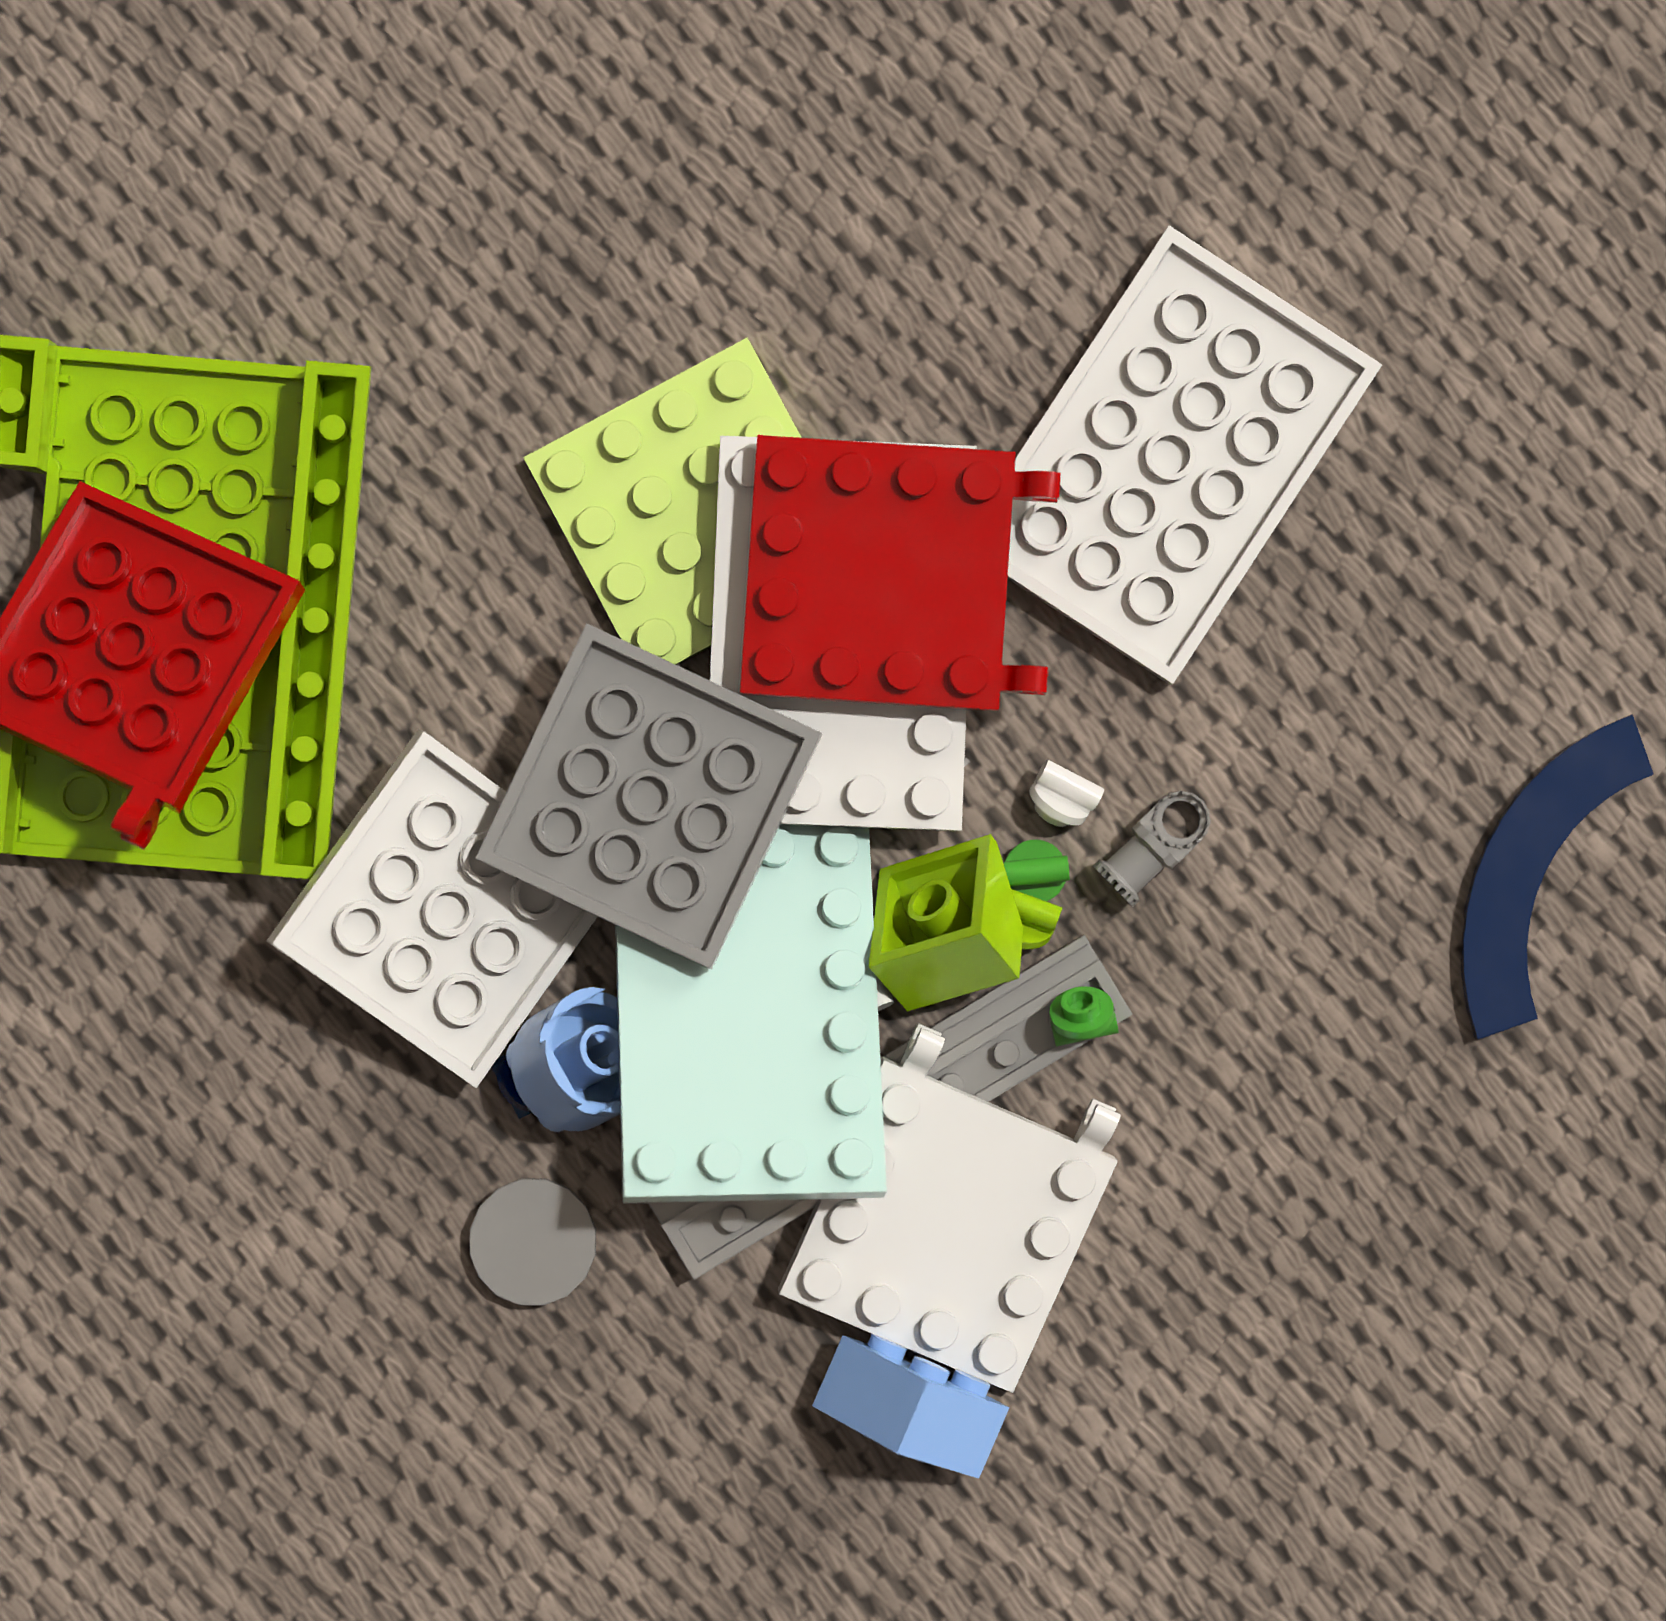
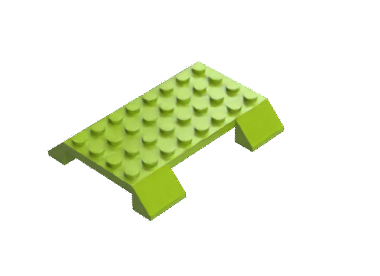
M0 335V467L46 474L40 548L77 484L81 481L295 578L305 588L303 596L180 814L162 806L155 834L144 850L120 838L121 833L110 827L117 811L129 796L130 790L0 729V853L299 879L312 878L329 854L371 366L306 361V365L303 367L65 347L57 346L50 339Z

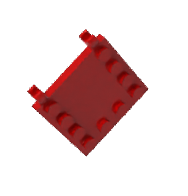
M757 435L740 695L996 712L999 711L1000 692L1045 695L1047 693L1048 667L1002 665L1013 500L1057 503L1060 492L1061 473L1051 471H1015L1016 452Z
M79 481L0 617V729L130 790L129 796L117 811L110 827L121 833L120 838L144 850L155 834L162 806L180 814L303 596L305 588L295 578Z

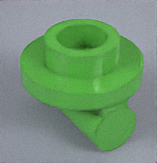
M1028 840L1018 844L1010 851L1003 862L1011 889L1044 901L1054 898L1062 890L1065 882L1070 880L1067 855L1063 856L1058 848L1043 840Z
M1083 986L1066 990L1058 995L1050 1006V1025L1056 1047L1119 1033L1113 1001L1106 992L1098 988Z

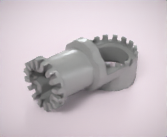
M1185 791L1170 792L1160 798L1157 804L1132 827L1134 835L1108 861L1099 859L1093 867L1111 885L1117 881L1118 884L1114 886L1115 890L1133 907L1140 901L1138 893L1165 867L1173 869L1202 841L1210 826L1209 809L1204 801L1193 793ZM1182 800L1189 802L1195 807L1198 812L1199 823L1194 833L1188 837L1176 838L1167 833L1163 827L1162 817L1167 806Z

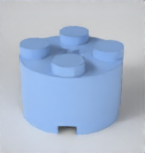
M589 987L577 990L536 1013L523 1024L515 1040L509 1044L506 1051V1060L511 1069L519 1096L528 1109L538 1117L543 1127L550 1131L588 1130L620 1115L617 997L601 992L605 989Z

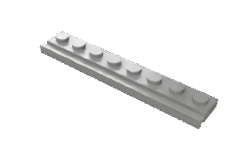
M1082 935L1021 972L1019 979L1001 984L930 1027L941 1032V1037H944L945 1041L937 1060L927 1076L989 1102L1092 1040L1055 1046L1049 1011L1054 999L1064 991L1084 986L1098 988L1106 992L1113 1001L1117 1024L1133 1014L1102 962L1095 954L1085 935ZM909 1041L885 1054L883 1057L900 1064ZM818 1199L648 1202L695 1280L815 1207Z

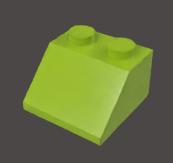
M991 834L880 868L869 968L907 1012L1016 980L1020 977L1024 928L997 841Z

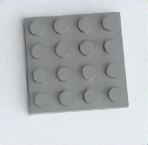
M586 623L475 859L707 968L713 969L817 748L822 733Z

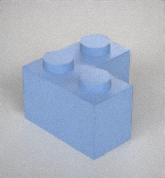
M871 1334L868 1343L842 1335L812 1406L896 1454L979 1479L1009 1410L1008 1406L987 1396L991 1385L959 1370H955L952 1379H948L950 1371L917 1356H914L912 1363L903 1359L907 1348L874 1334Z

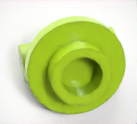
M1012 889L1024 928L1022 949H1036L1046 945L1052 938L1063 907Z

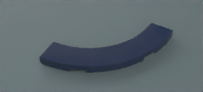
M1633 714L1596 729L1569 745L1547 763L1518 792L1499 818L1484 845L1472 876L1464 907L1461 978L1465 1005L1474 1038L1477 1040L1538 1019L1531 995L1527 960L1529 925L1535 898L1546 870L1572 830L1592 810L1610 796L1637 781L1654 775Z

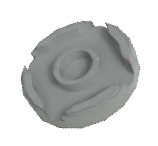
M521 1178L498 1188L480 1205L470 1228V1257L478 1277L495 1295L518 1305H547L568 1296L587 1277L596 1256V1227L587 1206L570 1188L547 1178Z

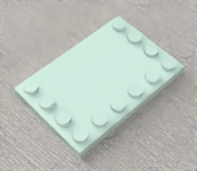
M780 824L713 969L707 968L615 924L623 1203L885 1197L887 1186L876 975L869 968L872 932L874 929L869 828Z

